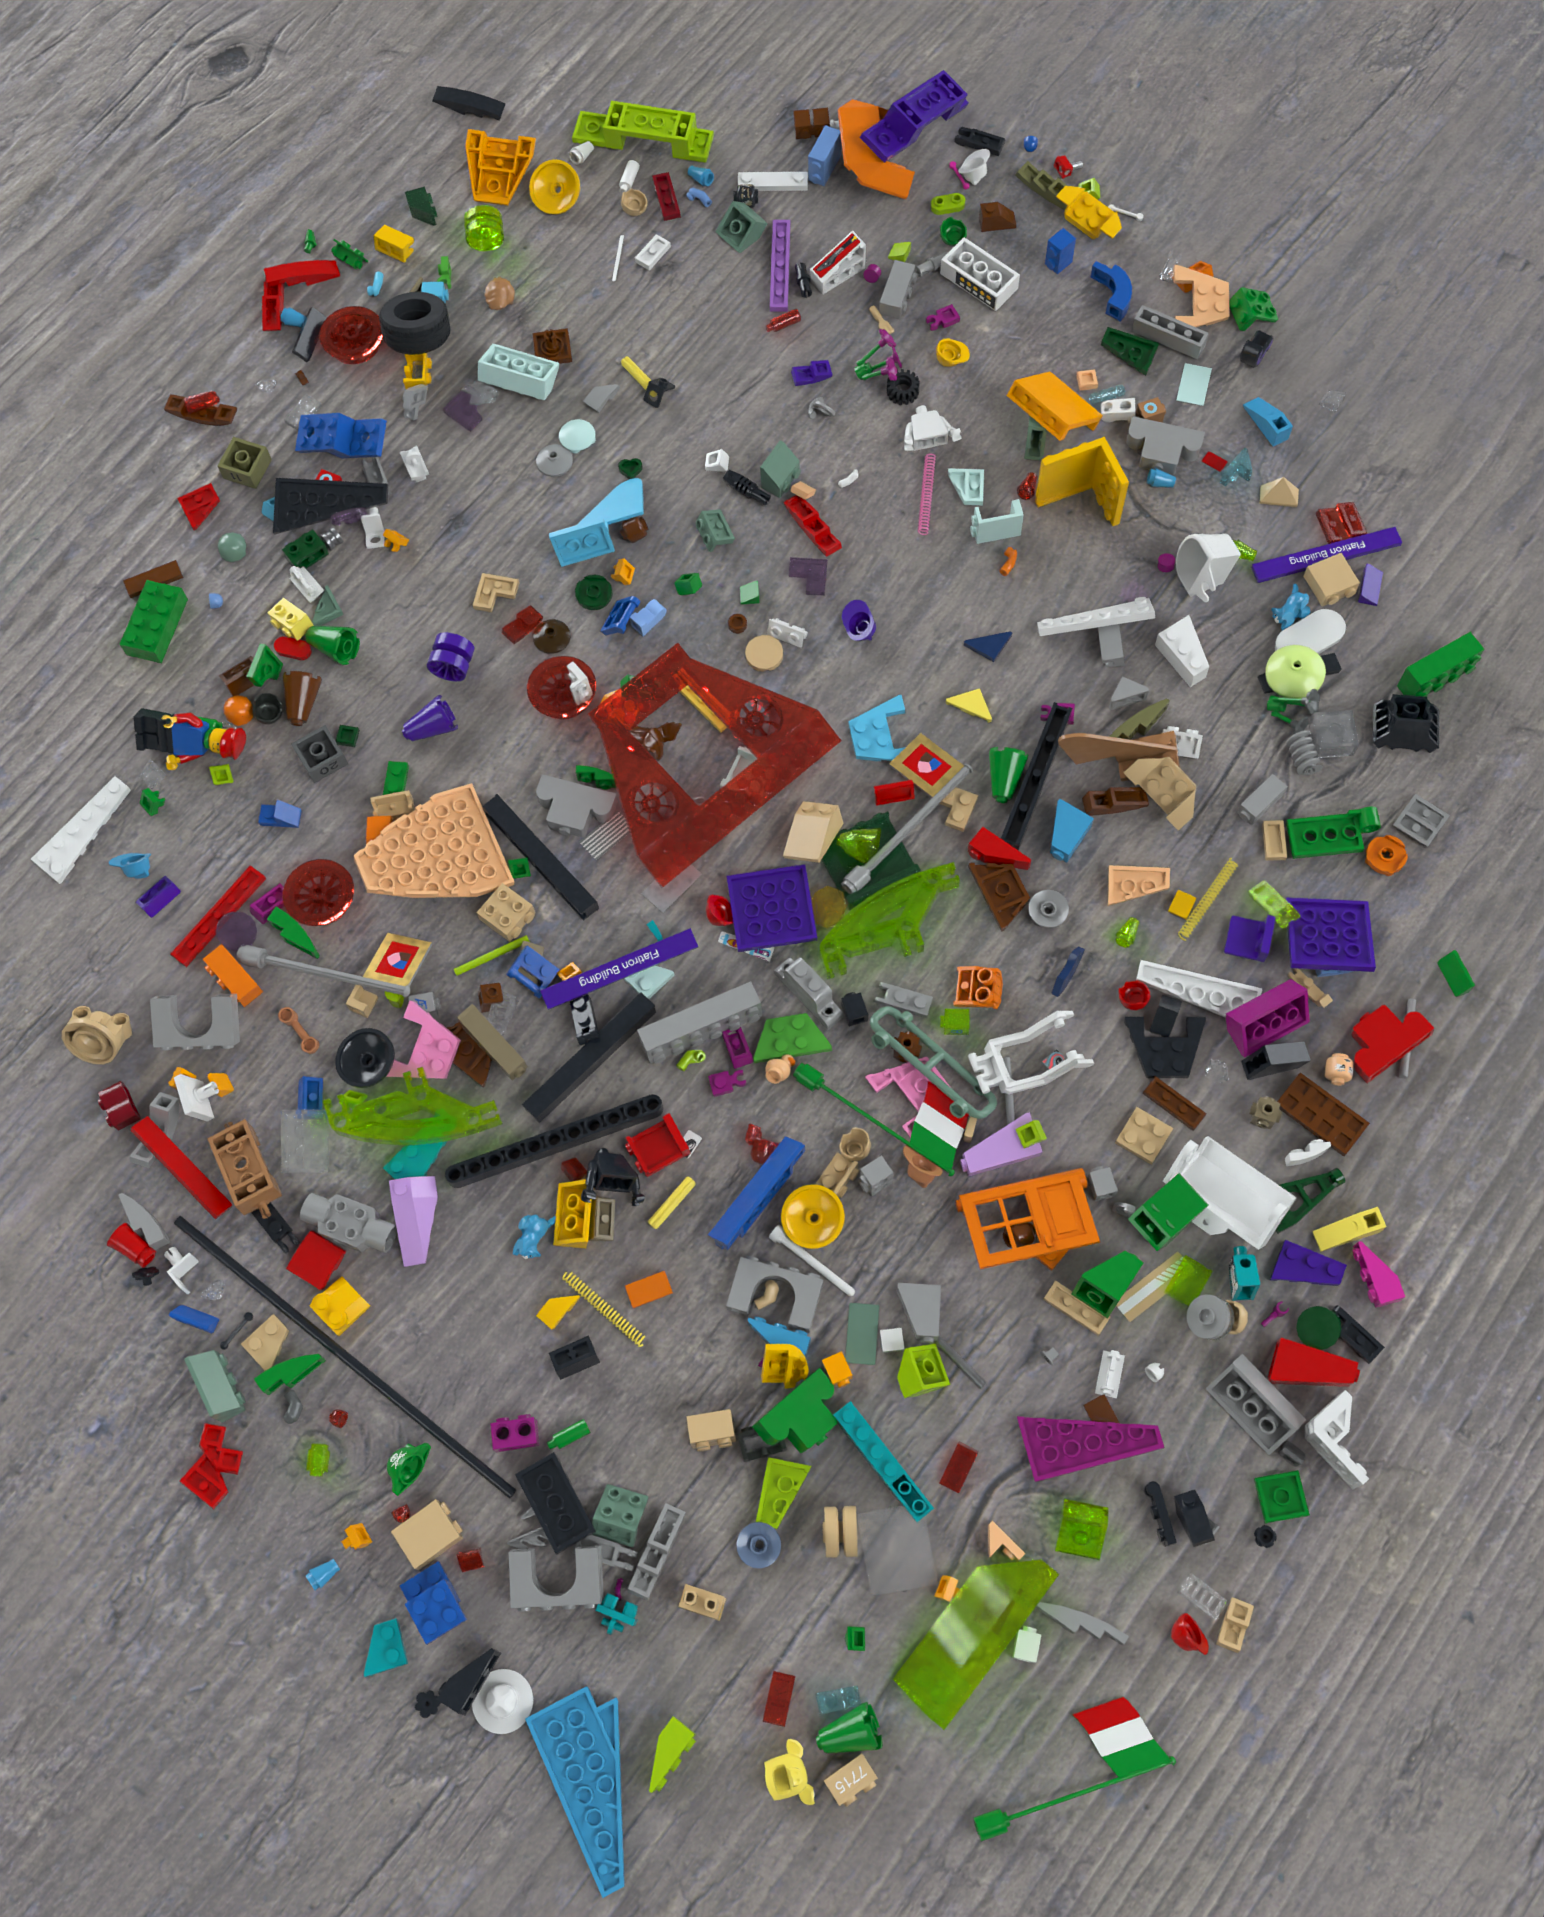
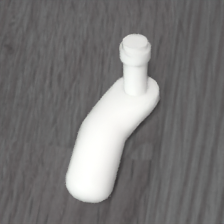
M853 470L847 478L838 482L839 487L843 488L854 482L858 478V470Z

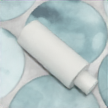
M634 160L628 161L620 180L621 193L631 189L640 165Z

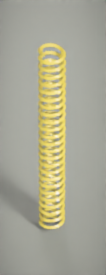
M1229 858L1225 867L1222 868L1223 870L1220 871L1204 897L1201 898V901L1193 910V913H1191V916H1189V919L1186 920L1187 922L1184 923L1178 932L1182 940L1186 941V939L1181 937L1180 933L1189 938V935L1192 934L1191 931H1194L1193 928H1196L1195 925H1198L1197 922H1200L1199 919H1202L1206 910L1209 909L1208 907H1211L1210 904H1213L1212 901H1215L1223 885H1226L1225 882H1228L1227 879H1230L1229 876H1232L1231 873H1234L1233 870H1236L1235 867H1238L1237 863L1230 861L1232 858Z
M567 1272L564 1273L562 1280H566V1283H569V1286H572V1289L575 1288V1291H578V1294H581V1297H584L585 1300L587 1299V1302H591V1305H594V1308H597V1311L603 1313V1316H606V1319H609L610 1322L613 1321V1325L616 1324V1327H619V1330H622V1333H625V1336H628L629 1339L632 1338V1341H635V1344H638V1347L643 1346V1344L640 1345V1343L645 1338V1336H643L637 1342L638 1338L642 1335V1333H640L634 1339L635 1335L639 1332V1330H637L631 1336L632 1332L636 1329V1327H634L628 1333L629 1329L632 1327L631 1324L624 1331V1329L628 1326L629 1322H627L621 1328V1326L625 1323L626 1319H624L618 1325V1323L622 1320L623 1316H621L618 1319V1321L615 1322V1320L620 1315V1313H618L615 1316V1318L612 1319V1317L616 1314L617 1310L614 1311L611 1316H609V1314L613 1311V1308H611L609 1312L606 1313V1311L610 1308V1305H608L606 1309L602 1311L603 1308L607 1305V1302H605L603 1306L599 1308L600 1305L604 1302V1299H602L600 1303L596 1306L597 1302L601 1299V1297H598V1299L593 1303L594 1299L598 1296V1294H596L591 1300H589L591 1296H593L595 1291H593L586 1298V1296L591 1292L592 1288H590L583 1295V1293L588 1289V1286H586L583 1289V1291L580 1292V1290L585 1286V1283H583L580 1286V1288L577 1289V1287L582 1283V1280H580L578 1284L574 1286V1284L579 1280V1277H577L575 1281L571 1284V1281L576 1277V1275H573L572 1278L569 1281H567L568 1278L571 1277L573 1272H571L566 1278L564 1277L566 1276Z

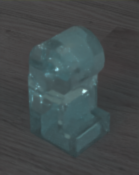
M858 1686L815 1694L819 1715L862 1704Z

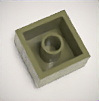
M233 437L217 467L223 479L256 489L272 459L265 446Z

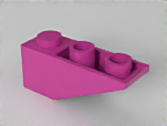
M1358 1241L1353 1246L1352 1253L1354 1259L1360 1264V1275L1363 1282L1367 1283L1369 1289L1368 1297L1371 1303H1374L1375 1308L1404 1299L1405 1294L1398 1276L1362 1241Z

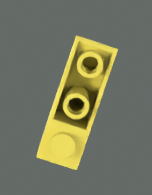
M1375 1207L1314 1230L1312 1233L1320 1252L1380 1233L1386 1228V1224L1379 1208Z

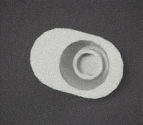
M981 149L973 152L965 159L958 170L972 185H976L987 174L986 162L990 156V151Z

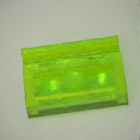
M1185 1255L1164 1293L1182 1304L1190 1306L1192 1301L1199 1297L1213 1271Z

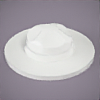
M509 1669L492 1671L472 1703L474 1716L484 1729L492 1733H511L519 1729L526 1722L525 1718L530 1716L533 1708V1693L528 1681L518 1672Z

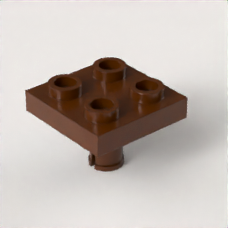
M568 328L532 333L535 356L558 362L559 364L572 362Z

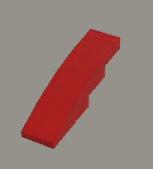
M336 260L299 261L264 268L269 287L287 282L288 287L302 282H306V285L310 286L340 277Z
M266 276L264 296H262V330L281 331L285 283L269 287Z
M795 495L783 502L801 529L826 557L842 548L841 542L831 533L830 527L819 517L818 511L805 499Z

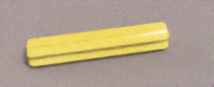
M626 356L621 360L622 366L646 390L649 381L652 380ZM651 391L650 395L652 397H656L657 393L655 391Z
M686 1177L648 1220L652 1228L657 1229L693 1189L696 1183L692 1178Z

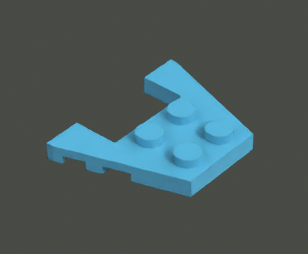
M898 695L848 721L856 759L880 762L881 760L892 761L906 748H893L886 719L888 716L905 713L902 695Z

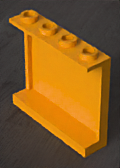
M1050 371L1015 380L1006 395L1059 441L1064 440L1069 430L1086 425L1094 431L1103 417L1101 413Z

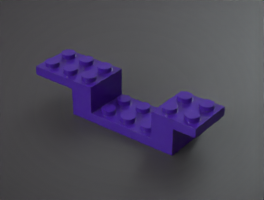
M943 70L892 103L884 119L864 131L860 138L885 163L916 142L923 128L941 116L947 121L965 109L969 103L966 100L968 94Z

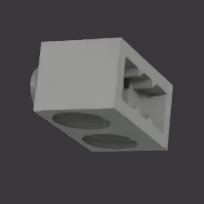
M882 1155L860 1169L859 1185L865 1193L869 1192L872 1197L893 1183V1171Z

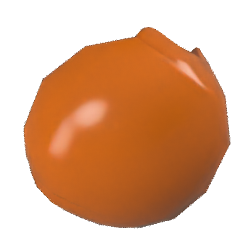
M236 695L225 701L224 714L231 725L241 726L252 720L253 706L247 697Z

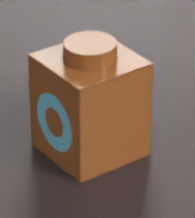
M1157 397L1138 403L1135 415L1138 418L1163 423L1166 408Z

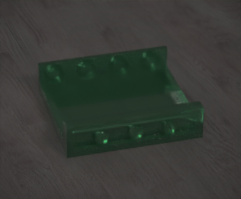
M888 811L878 813L868 821H860L848 830L843 829L839 831L821 859L849 911L920 878L921 869L918 864H914L901 841L870 872L871 880L861 890L849 894L841 885L843 878L856 865L864 866L897 834L889 819Z

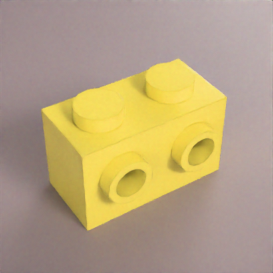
M285 598L268 612L272 619L270 623L277 630L280 628L288 638L293 637L297 641L306 634V631L311 626H314L306 613Z

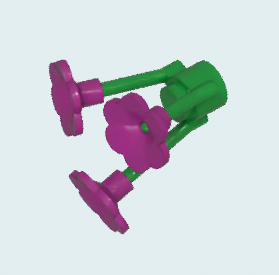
M885 329L879 330L882 339L878 341V344L865 357L856 362L858 366L854 367L860 380L865 381L878 375H888L890 380H897L895 363L900 369L902 364L895 350L896 343ZM886 344L892 347V356L888 357L886 361L871 366L869 362L865 363L880 347L883 348ZM886 365V367H885V368H881L880 371L873 372V370H876V369H878V368H880V367Z

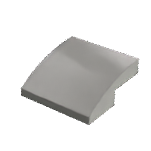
M1415 794L1393 826L1428 847L1450 815Z

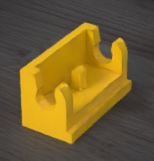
M387 225L382 226L373 235L375 250L403 263L406 262V259L414 251L413 248H409L414 243L413 237Z

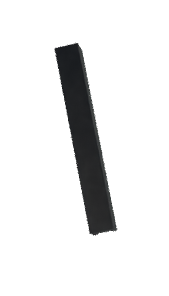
M1056 702L1053 703L1001 836L1002 840L1018 851L1060 746L1058 738L1064 735L1072 715L1073 708L1061 707Z
M498 794L482 806L486 811V816L521 854L528 858L533 867L583 921L596 910H599L598 902Z
M640 992L599 1031V1039L589 1040L587 1044L522 1104L525 1110L538 1123L545 1119L656 1013L655 1005Z

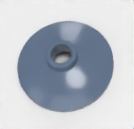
M751 1523L744 1527L738 1535L737 1552L741 1560L752 1568L768 1567L776 1561L780 1554V1536L767 1523ZM757 1540L763 1541V1548L756 1546Z

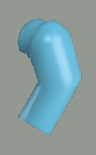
M376 272L373 286L367 287L369 296L374 295L375 297L379 295L384 277L382 272Z

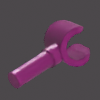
M1283 1301L1278 1302L1274 1306L1271 1315L1261 1322L1263 1327L1267 1326L1277 1317H1283L1289 1311V1308L1284 1312L1279 1309V1305Z

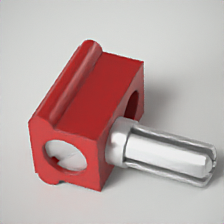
M1064 155L1057 156L1053 166L1061 178L1064 179L1067 176H1071L1072 170L1083 167L1082 161L1070 163Z

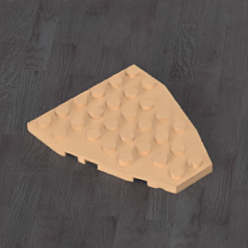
M472 783L434 794L428 802L423 805L419 804L413 812L408 815L404 814L386 826L376 839L370 840L364 849L359 850L354 855V861L367 893L410 898L478 897L496 891L502 883L507 887L514 885V879Z

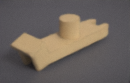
M1298 968L1293 970L1296 973L1295 975L1291 972L1288 973L1290 979L1308 989V997L1318 1007L1322 1006L1325 1008L1333 1001L1329 994H1324L1313 983V980L1308 978Z

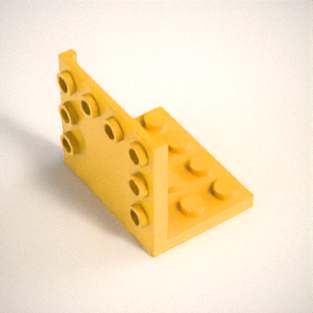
M1102 437L1041 459L1035 503L1039 508L1093 488L1099 506L1102 505L1106 520L1110 521L1112 526L1120 524L1129 481L1106 438Z

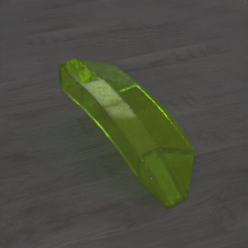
M1042 1559L978 1565L894 1676L893 1680L931 1720L945 1730L1059 1576V1573Z

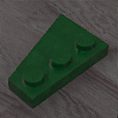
M1107 327L1101 341V346L1146 376L1158 350L1159 343Z

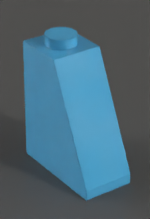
M1059 799L1057 802L1050 853L1055 859L1063 860L1067 863L1092 827L1094 818L1062 799Z

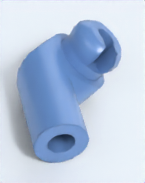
M691 188L686 194L687 198L691 201L698 198L705 207H709L712 204V200L702 190Z

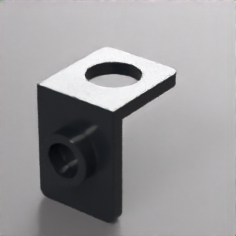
M664 378L649 381L643 400L658 408L664 392L675 389V385ZM651 391H655L657 393L656 401H652L650 399L649 395Z

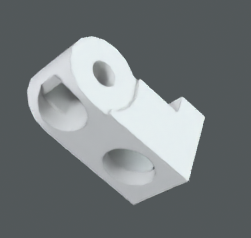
M1135 398L1104 401L1101 404V414L1103 415L1101 419L1104 422L1128 420V423H1131L1132 416L1135 417Z

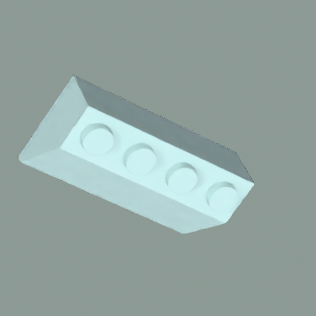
M492 344L478 361V381L545 400L552 391L559 363Z

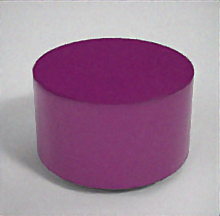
M869 264L863 272L865 280L869 283L877 282L881 276L879 266Z
M1169 553L1160 555L1158 558V569L1166 573L1174 570L1175 557Z

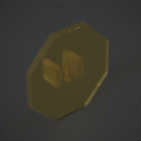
M826 886L816 891L811 901L815 923L827 929L841 922L847 908L843 892L831 886Z

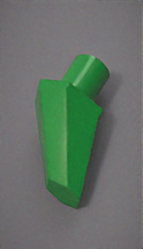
M310 229L307 230L304 241L306 244L304 251L306 253H311L312 248H315L317 245L314 232Z

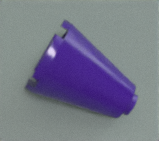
M441 695L432 699L403 724L404 729H402V733L407 740L410 739L413 742L458 729V724L455 726L453 724V721L456 720L446 700H440L442 698Z

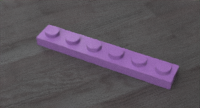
M773 220L770 312H788L790 220Z

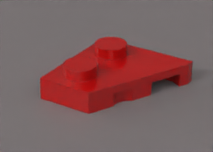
M211 483L177 498L194 531L197 530L220 502Z

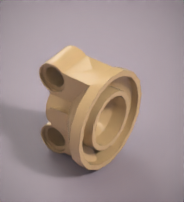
M86 1006L75 1008L72 1011L71 1019L62 1030V1040L66 1048L79 1059L92 1064L111 1062L124 1041L132 1035L130 1020L127 1014L118 1013L110 1016L101 1011L91 1013L90 1008Z

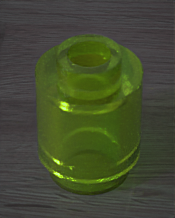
M311 1444V1449H308L305 1470L310 1472L309 1476L323 1477V1473H328L329 1445Z

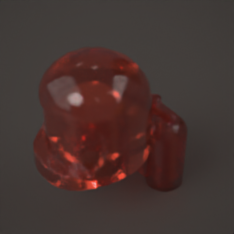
M749 1124L745 1140L748 1145H752L751 1158L758 1164H764L779 1143L762 1139L761 1127Z

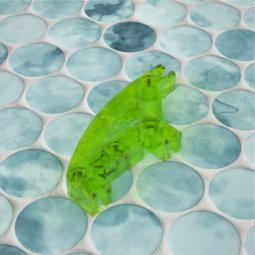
M954 862L927 869L896 881L871 895L846 914L830 930L819 946L820 959L827 980L835 977L832 968L829 967L830 962L838 961L840 973L845 975L847 974V966L843 955L852 958L890 947L896 938L900 942L904 957L912 955L910 945L907 946L906 940L912 938L916 941L918 953L923 952L924 942L919 929L939 893L959 887V875H955L954 878L942 879L943 876L955 874L956 867ZM935 879L937 883L931 884L928 880ZM905 906L900 917L877 923L885 916ZM907 925L910 926L912 929L909 931H905L902 929V927ZM865 937L873 938L871 942H866L863 939ZM833 948L835 951L833 953H826L824 950Z
M423 1067L417 1068L418 1076L422 1078V1084L415 1087L411 1083L413 1080L411 1071L403 1073L409 1094L398 1090L357 1104L352 1112H350L347 1099L343 1094L337 1095V1098L342 1106V1111L335 1114L332 1111L333 1104L331 1098L323 1100L329 1124L336 1134L354 1140L377 1144L421 1145L438 1143L476 1134L503 1123L499 1114L485 1120L482 1115L493 1110L495 1112L498 1111L494 1100L475 1107L463 1103L431 1088ZM424 1092L427 1094L423 1100H417V1096L420 1093ZM386 1106L384 1113H377L379 1107ZM420 1110L437 1116L424 1119L394 1120ZM472 1117L479 1118L478 1122L473 1125L469 1124V1120ZM346 1120V1124L343 1127H337L339 1121Z

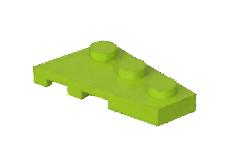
M768 1457L756 1522L767 1523L774 1529H778L812 1466Z

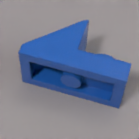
M277 800L276 805H261L258 823L260 826L299 828L302 810Z

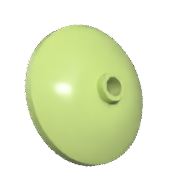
M1289 645L1275 651L1269 658L1265 670L1266 680L1271 689L1285 698L1306 697L1307 693L1311 692L1312 689L1318 691L1324 682L1326 674L1325 664L1319 654L1302 645Z

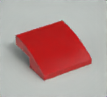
M311 1230L294 1253L286 1269L319 1290H323L332 1272L338 1269L346 1251Z

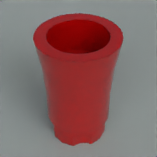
M128 1223L120 1225L107 1241L108 1247L118 1251L142 1268L151 1263L156 1256L157 1251L151 1248L144 1239L134 1232Z

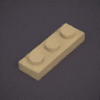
M1055 1280L1043 1300L1099 1336L1110 1316L1107 1319L1071 1295V1290Z

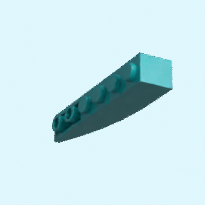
M851 1401L833 1415L837 1419V1424L916 1523L934 1509Z

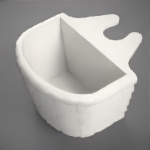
M1228 534L1188 535L1180 544L1177 552V575L1190 597L1197 595L1204 602H1208L1209 597L1205 591L1208 589L1215 591L1216 586L1224 583L1241 553Z

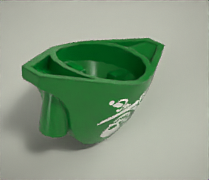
M428 1443L416 1447L407 1444L404 1448L395 1451L389 1458L387 1472L392 1479V1492L395 1495L399 1496L414 1483L422 1472L431 1449Z

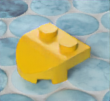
M765 1344L761 1374L762 1383H784V1388L788 1389L795 1387L796 1382L802 1378L803 1380L807 1378L809 1373L808 1363L799 1348L791 1344Z

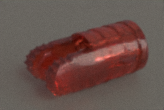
M214 391L184 398L189 414L207 409L220 402L219 396Z

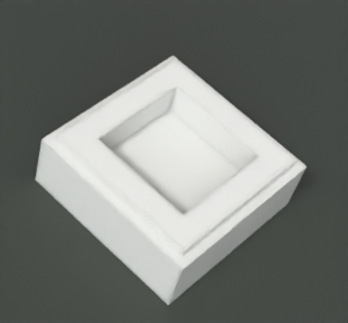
M902 1328L880 1330L883 1353L904 1351Z

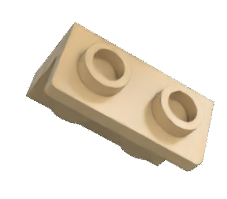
M837 1152L815 1185L824 1186L842 1198L848 1189L846 1185L849 1180L853 1181L859 1173L858 1162L849 1161Z

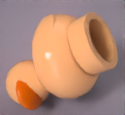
M786 1054L781 1059L769 1060L765 1067L767 1080L777 1084L787 1079L790 1075V1068L795 1065L794 1058Z

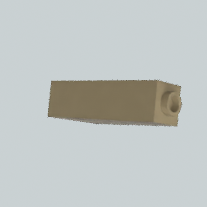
M473 1004L457 1017L463 1030L512 1081L525 1073L527 1065L523 1058Z

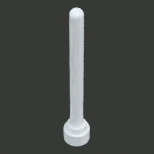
M781 1225L775 1227L769 1236L773 1242L783 1243L848 1296L855 1294V1290L799 1245L791 1241Z

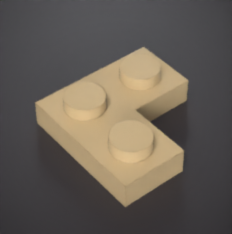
M482 573L473 608L475 610L492 612L497 596L515 599L519 587V579Z
M955 787L939 803L951 808L945 825L964 832L978 795Z

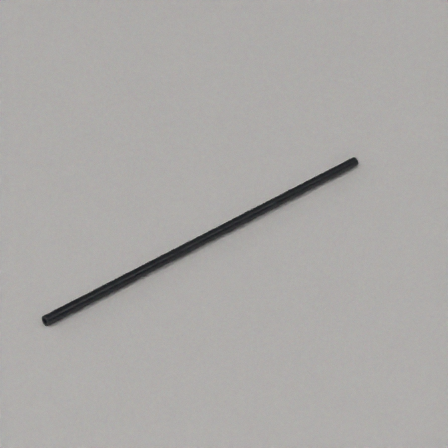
M179 1216L175 1220L174 1224L505 1496L510 1499L515 1494L516 1489L186 1219Z

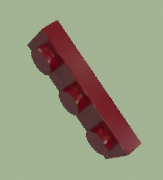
M669 172L652 175L663 220L681 218Z

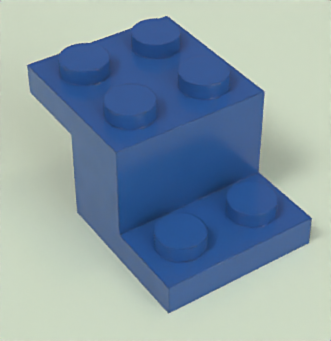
M439 1561L399 1585L408 1601L405 1603V1606L426 1645L467 1620L459 1605L461 1600Z

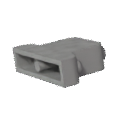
M789 957L774 970V974L828 1030L843 1018V1012L832 1000V990L802 958L799 957L794 961ZM827 1009H830L832 1011V1014L828 1015L825 1013V1011Z

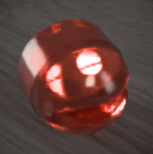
M335 1409L329 1415L330 1423L338 1428H342L348 1419V1412L341 1409Z
M407 1504L391 1512L395 1521L399 1523L405 1522L410 1518L411 1514Z

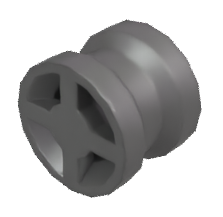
M333 527L326 534L322 533L320 535L330 551L337 544L343 543L341 536Z

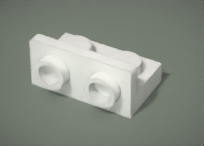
M572 661L567 665L569 671L567 675L572 681L570 690L577 705L587 702L593 693L587 676Z
M1172 726L1162 729V733L1175 732L1178 756L1199 758L1203 735H1198L1199 731L1187 729L1186 733L1179 732L1178 727Z

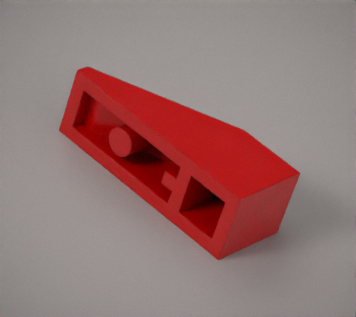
M982 827L968 844L969 855L975 860H980L983 863H995L997 865L1013 864L1014 868L1023 870L1030 868L1032 859L985 827Z

